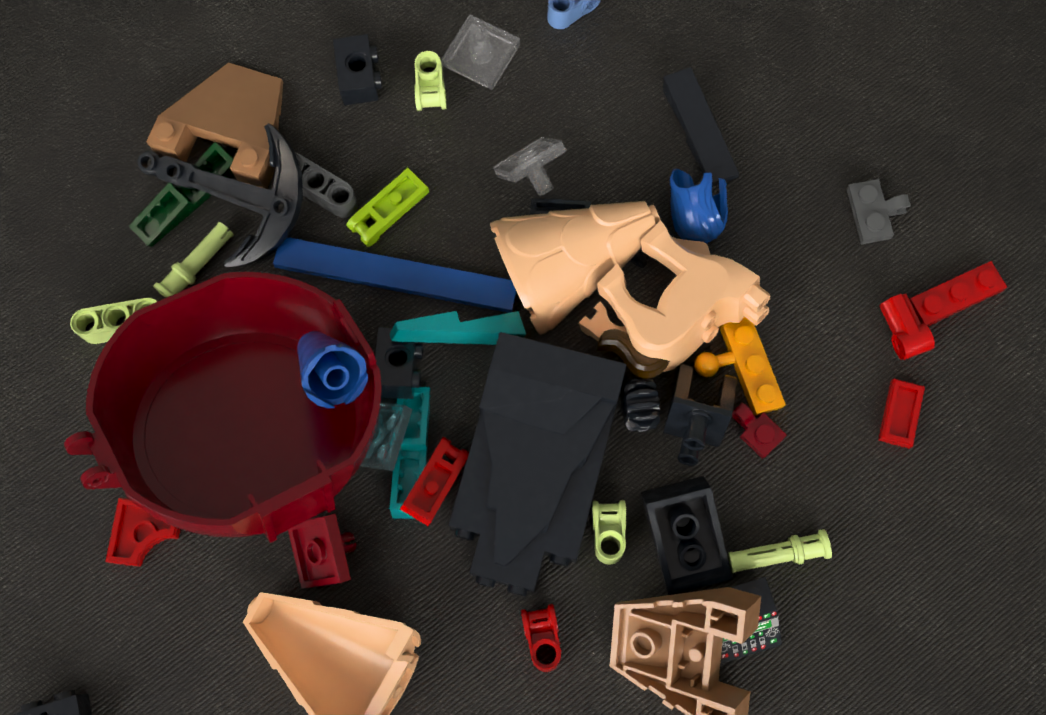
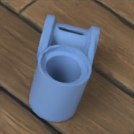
M548 0V23L555 29H565L585 14L592 12L601 0Z

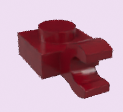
M743 402L732 413V418L745 429L739 437L762 459L787 436L765 413H762L756 419L753 412Z

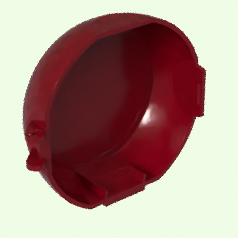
M261 272L223 273L139 309L123 322L106 343L90 377L86 397V415L95 433L91 434L87 431L75 433L65 440L64 447L70 455H94L99 466L86 470L80 477L81 483L86 489L122 487L126 496L141 509L156 519L189 532L214 537H247L264 533L268 541L272 543L277 540V535L325 510L328 513L335 510L334 497L358 470L368 452L376 431L382 392L380 369L376 364L373 350L340 299L335 300L314 286L282 275ZM311 331H319L355 348L364 357L367 364L368 381L363 392L353 402L347 405L345 403L334 405L335 408H325L316 405L307 397L301 384L297 350L298 342L304 334Z

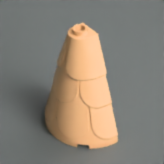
M645 201L597 204L590 205L586 209L549 211L545 214L503 217L500 220L491 222L490 226L492 232L496 233L497 237L494 239L524 308L530 312V319L535 329L542 335L548 330L554 329L585 298H589L598 288L597 283L617 263L622 269L642 249L641 239L660 221V217L654 204L648 206Z
M260 592L249 604L248 614L243 621L272 669L278 670L298 704L304 707L308 715H390L404 693L419 658V655L414 653L415 646L419 647L421 645L420 634L405 623L361 615L352 610L326 607L317 601Z

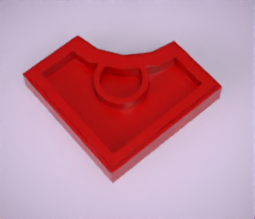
M118 498L105 562L141 567L145 555L152 547L166 539H178L180 528L156 519L130 499Z

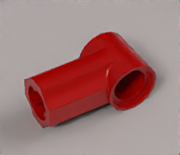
M907 294L893 296L879 305L892 332V346L901 360L934 349L935 341L933 334L926 324L920 323Z

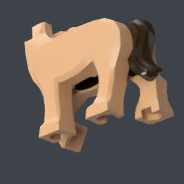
M660 220L641 239L642 252L662 263L677 276L664 290L657 309L639 303L631 297L626 289L624 272L617 263L597 283L599 295L610 303L624 326L614 325L609 320L606 308L601 301L594 307L597 310L594 317L590 320L585 316L579 322L582 332L598 341L597 351L607 350L614 352L621 357L624 364H627L626 366L633 374L641 378H653L662 372L675 369L686 361L704 342H711L717 335L719 326L728 322L739 323L744 317L757 326L769 313V307L766 304L770 300V294L760 287V276L732 259L710 255L709 247L704 242L672 237Z

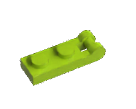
M407 168L348 220L346 226L353 233L357 232L361 236V241L367 247H370L377 242L380 235L429 193V189ZM372 218L375 223L369 228L365 223L368 219Z

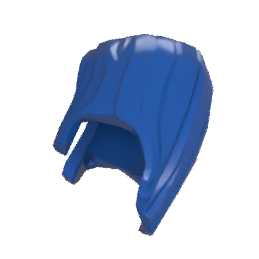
M677 168L673 169L670 176L671 216L675 231L681 239L701 241L707 244L723 232L728 215L727 184L725 179L719 178V194L712 196V173H704L701 183L694 186L689 174Z

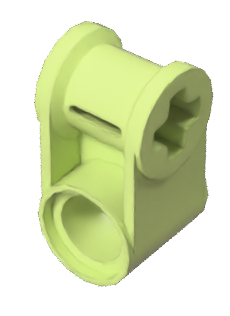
M433 51L421 52L415 59L416 84L414 89L417 111H422V108L428 107L447 109L446 90L440 57ZM428 67L435 68V70H433L432 72L423 71L425 68Z
M620 500L618 504H599L598 501H592L595 555L604 564H615L622 558L626 547L625 500ZM606 540H612L617 543L619 551L615 555H607L602 551L601 544Z

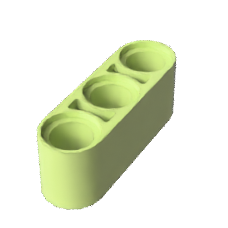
M141 298L83 308L73 314L70 326L78 336L88 343H105L121 326H116L119 318L126 316L127 319L135 311L157 301L152 298ZM95 321L93 328L85 332L87 325Z

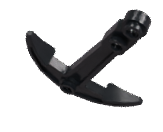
M270 123L265 125L264 128L269 142L270 166L276 167L273 188L271 190L200 170L197 165L166 155L163 156L154 151H145L138 158L139 169L144 174L157 176L161 180L185 188H196L263 215V220L256 235L247 236L239 249L223 261L225 267H240L252 264L266 257L281 246L295 226L300 214L303 201L302 172L290 143ZM151 158V165L148 167L147 162ZM177 167V174L173 176V170ZM281 202H283L285 208L283 212L280 213L278 211V206Z

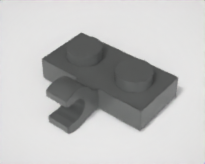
M879 179L849 184L847 187L860 243L867 244L892 239L894 233L889 216L902 215L907 212L906 208L911 206L908 195H899L885 201Z

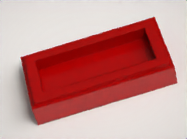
M895 378L891 380L879 441L908 449L913 447L925 386Z

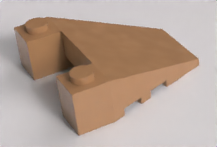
M227 63L158 115L146 142L154 152L187 162L197 137L236 148L238 151L230 169L237 181L268 189L276 167L270 166L269 142L264 126L270 123L279 130L283 80Z
M731 587L617 602L614 606L610 667L644 691L649 689L664 699L662 703L671 710L677 708L685 715H748L751 692L719 681L723 638L743 644L758 629L761 596Z

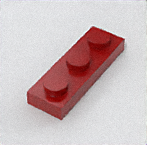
M992 261L909 300L920 323L930 326L1004 291L1007 286Z

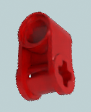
M548 604V607L545 609L529 612L526 609H522L523 627L526 640H528L532 662L538 670L550 672L561 661V648L558 638L559 630L554 605ZM549 646L555 651L556 657L552 663L542 664L537 660L536 654L541 647Z

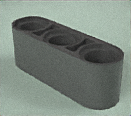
M295 152L302 172L303 196L338 217L348 218L352 216L358 209V202L352 186ZM316 182H324L321 187L312 188ZM342 196L349 197L346 202L336 203L337 199Z

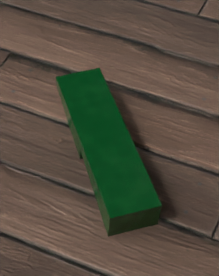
M214 142L194 164L200 170L230 179L234 177L230 169L234 156L217 142ZM169 182L129 227L147 246L152 248L212 195L196 188L189 189Z

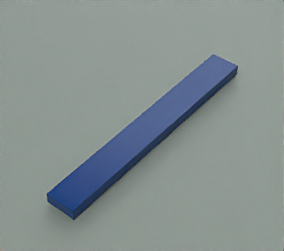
M288 237L277 248L273 261L274 267L507 313L513 312L517 294L512 280Z

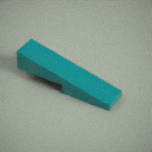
M457 311L396 322L389 335L391 341L496 345L500 332L522 338L526 335L519 311L460 322Z
M430 387L415 388L414 399H397L393 443L395 452L390 498V512L394 519H415L400 510L427 464Z

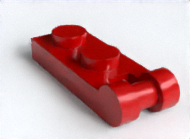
M444 436L400 510L427 526L432 522L469 455V451L464 448L461 450L457 449ZM443 455L453 460V464L442 459Z

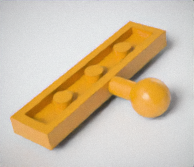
M744 317L739 323L728 322L719 326L728 352L716 356L710 352L699 354L694 361L695 371L702 377H711L717 373L720 367L733 364L754 416L783 408L786 404L755 324Z

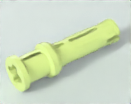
M218 222L196 248L181 263H174L171 266L172 271L160 283L156 282L153 287L163 297L167 298L183 291L188 285H193L196 280L195 275L234 236L232 231H227L229 228L223 223Z
M825 529L818 530V534L803 537L791 535L786 542L728 552V561L732 573L789 561L800 565L804 564V560L818 557L830 559L832 557L831 544Z

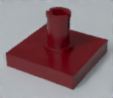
M336 514L311 518L288 530L301 588L337 584L351 580L345 553L354 552L356 543L348 545L344 543L354 540L355 537L350 532L340 534Z

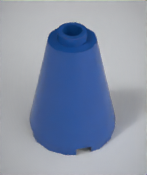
M319 331L308 332L300 338L297 345L301 384L307 397L316 405L325 408H335L334 405L341 403L347 405L353 402L363 392L368 381L367 364L364 357L355 348Z

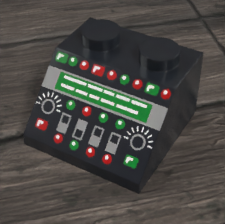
M766 577L731 587L761 596L758 629L743 644L723 638L720 664L782 645L778 613Z

